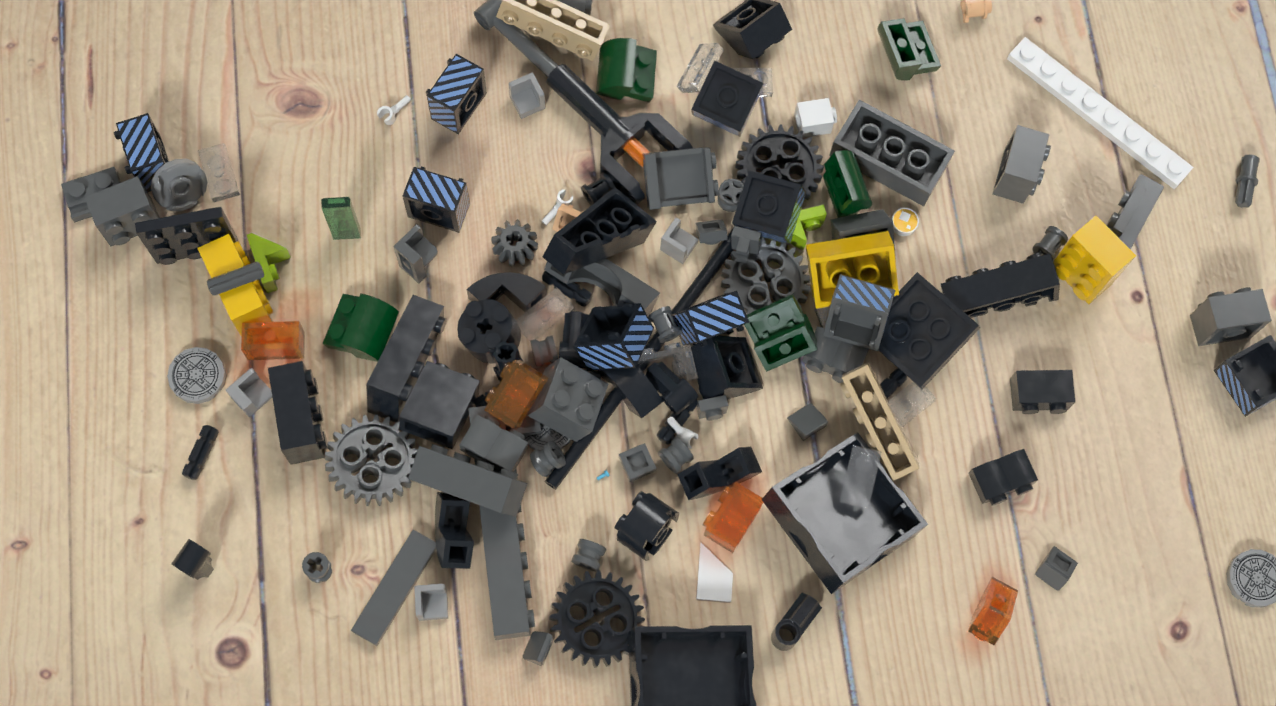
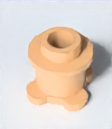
M961 0L960 2L964 23H969L970 17L986 19L988 13L992 11L991 0Z

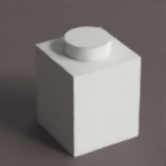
M829 98L797 103L794 116L798 133L801 130L804 131L802 138L831 134L834 123H837V114L835 107H831Z

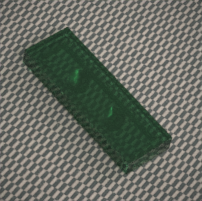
M349 197L321 199V208L333 240L361 238V228Z

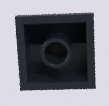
M745 0L713 24L715 30L738 55L750 59L762 56L768 47L782 41L785 35L792 30L781 4L771 0Z
M714 336L706 340L707 345L704 347L697 343L687 349L690 364L694 370L699 385V392L703 400L726 395L728 400L763 389L746 337Z

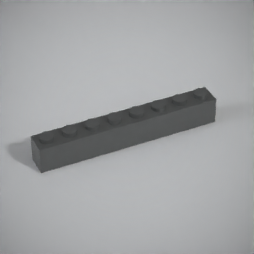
M503 404L469 408L470 426L477 415L483 418L485 415H488L500 423V428L504 430L512 429L510 412L504 413ZM520 504L518 513H519V512H522V510H521V504ZM480 506L495 640L531 636L530 628L535 627L533 609L527 610L526 601L527 598H532L530 580L524 581L523 570L528 569L527 553L521 552L519 542L525 541L523 523L517 524V516H510Z

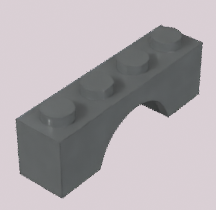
M606 258L564 275L548 261L544 268L545 271L566 284L587 282L600 287L610 296L614 306L641 303L647 316L652 312L660 294L659 291Z

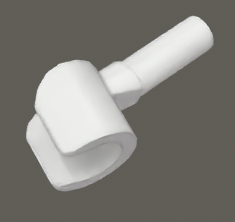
M406 95L391 108L388 106L380 107L377 111V116L382 118L385 114L390 113V116L384 122L386 125L394 124L396 120L395 114L409 103L411 98Z
M566 190L558 192L556 205L542 220L545 225L556 216L558 208L562 203L567 206L572 205L573 196L568 201L561 200L565 196Z
M669 417L667 422L676 431V438H679L691 449L690 440L691 438L697 440L698 434L685 427H681L673 417Z

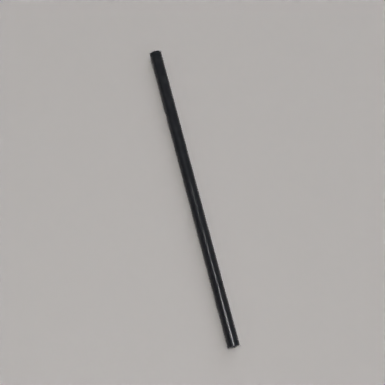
M733 229L727 235L728 240L722 242L672 309L671 315L692 307L734 250L732 249L731 242ZM658 331L655 332L646 344L637 363L642 372H644L664 345V343H660L658 340L660 336ZM615 387L602 403L593 431L577 442H573L564 454L565 466L554 468L545 480V483L555 490L558 488L623 400Z

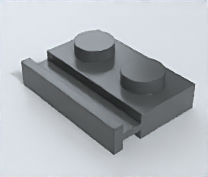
M115 167L61 184L71 213L70 216L74 223L92 217L84 197L121 183Z

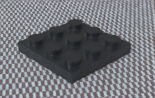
M222 207L135 223L136 234L157 264L170 265L177 262V260L185 258L200 259L202 257L197 249L198 247L227 234L230 235L234 243L238 241V237Z
M916 272L899 291V295L893 298L878 351L923 390L980 329V326Z

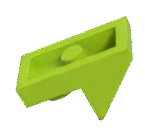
M824 204L800 211L790 244L801 250L805 249L807 239L804 229L806 231H813L824 224L827 215Z
M247 234L254 260L261 264L264 271V277L261 278L266 292L270 293L278 290L275 280L280 279L275 264L291 258L288 250L256 234Z

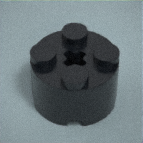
M490 299L472 301L467 304L458 321L457 331L459 340L474 357L484 363H495L492 354L495 352V345L500 342L514 343L517 348L520 344L521 330L516 319L498 301Z
M641 491L632 502V506H634L628 515L623 514L614 528L618 531V542L645 561H648V553L654 556L670 536L673 529L668 526L672 520L677 523L679 512L653 494H645Z

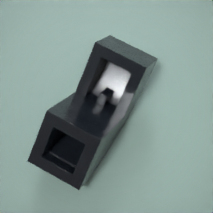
M513 272L486 276L466 289L470 301L485 299L497 301L504 294L527 315L546 297V286L530 276Z
M637 365L636 368L597 370L601 373L603 379L614 385L628 409L640 418L646 416L663 402L657 390Z
M750 446L739 447L718 460L697 462L677 475L688 500H693L738 485L762 473V470Z
M437 492L435 541L438 560L441 568L470 569L474 540L466 529L470 502L445 492Z

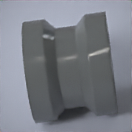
M728 179L720 185L718 204L723 210L727 212L736 211L744 184L737 179Z
M548 336L543 341L530 340L536 368L542 367L544 363H553L558 360L553 336Z
M676 437L671 441V445L667 449L662 448L658 452L665 465L675 474L681 471L683 464L694 460V456L689 448Z
M553 441L545 443L543 449H536L530 454L534 468L543 477L550 475L554 468H561L566 464L562 450Z
M579 539L577 544L579 550L577 554L573 555L571 562L584 569L597 572L600 568V557L605 555L606 548L593 541Z

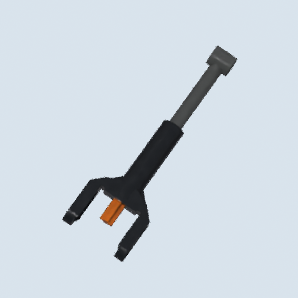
M487 0L474 11V16L478 23L486 30L495 27L548 77L546 83L601 135L600 174L606 173L611 178L616 189L636 205L645 199V194L640 188L639 182L616 160L627 152L643 167L642 153H650L639 142L644 136L645 131L667 151L693 148L691 143L659 113H638L628 117H620L570 68L564 64H556L517 26L506 24L503 20L497 18L496 15L502 0Z

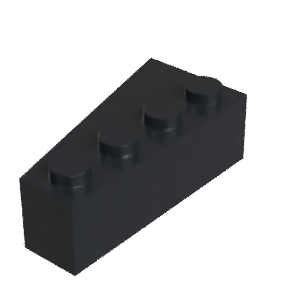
M614 187L555 233L542 257L564 275L643 244L657 221Z
M1036 253L1028 256L1025 261L1017 263L1016 261H1007L1000 264L999 268L988 270V268H982L974 271L972 275L967 277H950L945 280V283H941V290L943 295L970 318L986 315L988 309L991 308L999 312L1010 310L1016 305L1015 303L1021 302V304H1025L1027 307L1036 305L1038 300L1048 297L1049 302L1059 300L1060 283L1051 254L1043 255V253Z
M412 295L366 384L368 413L376 414L384 419L390 417V421L399 422V416L424 368L425 362L435 348L436 337L438 333L442 334L446 326L447 318H444L443 305Z

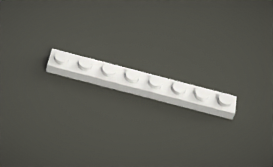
M1026 37L1008 55L1007 60L1171 188L1175 189L1193 169V166Z

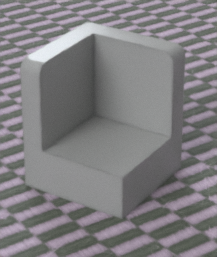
M533 72L509 82L510 99L521 119L545 109V96Z
M675 218L661 238L660 250L683 264L697 245L698 239L681 229V220Z
M250 368L226 389L231 399L248 417H251L272 398L271 389L259 378L253 368Z
M445 584L414 586L415 610L419 621L448 619L447 589Z

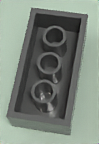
M859 100L834 140L829 156L835 151H852L861 173L925 206L955 150Z

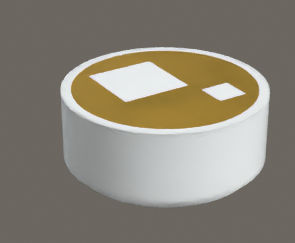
M900 208L891 217L894 233L899 236L913 234L919 224L917 214L909 208Z

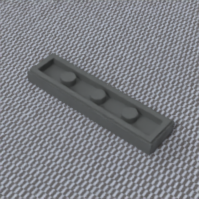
M412 530L352 627L351 631L378 646L435 553L436 542Z

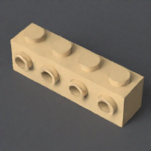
M502 0L496 15L497 18L503 20L506 24L517 26L533 36L541 37L552 42L557 47H563L576 53L579 57L594 61L610 24L557 0Z
M869 362L843 374V382L840 383V386L847 399L852 397L856 405L853 408V412L859 424L865 423L869 431L865 436L872 450L877 448L881 456L879 460L883 464L886 473L890 474L894 481L918 470L919 462Z

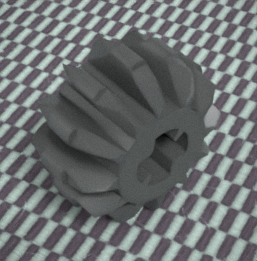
M517 219L515 225L511 226L510 222L506 220L504 222L505 229L497 227L495 229L497 236H492L491 238L492 244L495 245L492 248L493 254L499 255L501 263L509 259V266L511 267L515 265V261H519L524 266L525 258L533 260V251L538 250V243L535 242L537 234L536 232H530L531 226L528 223L521 227L520 220ZM514 241H519L516 243V246H512Z

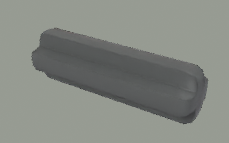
M254 262L208 279L207 286L212 295H217L263 278L264 271L259 262Z

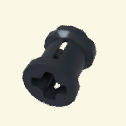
M602 173L599 179L588 186L586 184L582 185L581 191L587 202L593 205L611 191L615 185L606 173Z

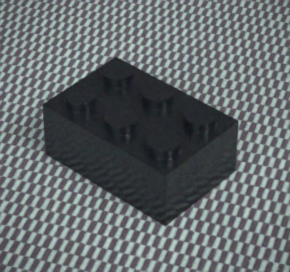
M303 361L269 367L268 373L282 453L290 465L325 458L323 449L327 448V438L325 431L322 432L321 424H319L320 421H323L321 406L318 404L316 396H314L319 394L317 380L313 378L312 370H307Z

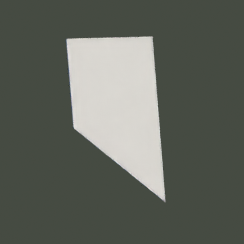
M700 543L696 599L731 602L733 573L710 550Z

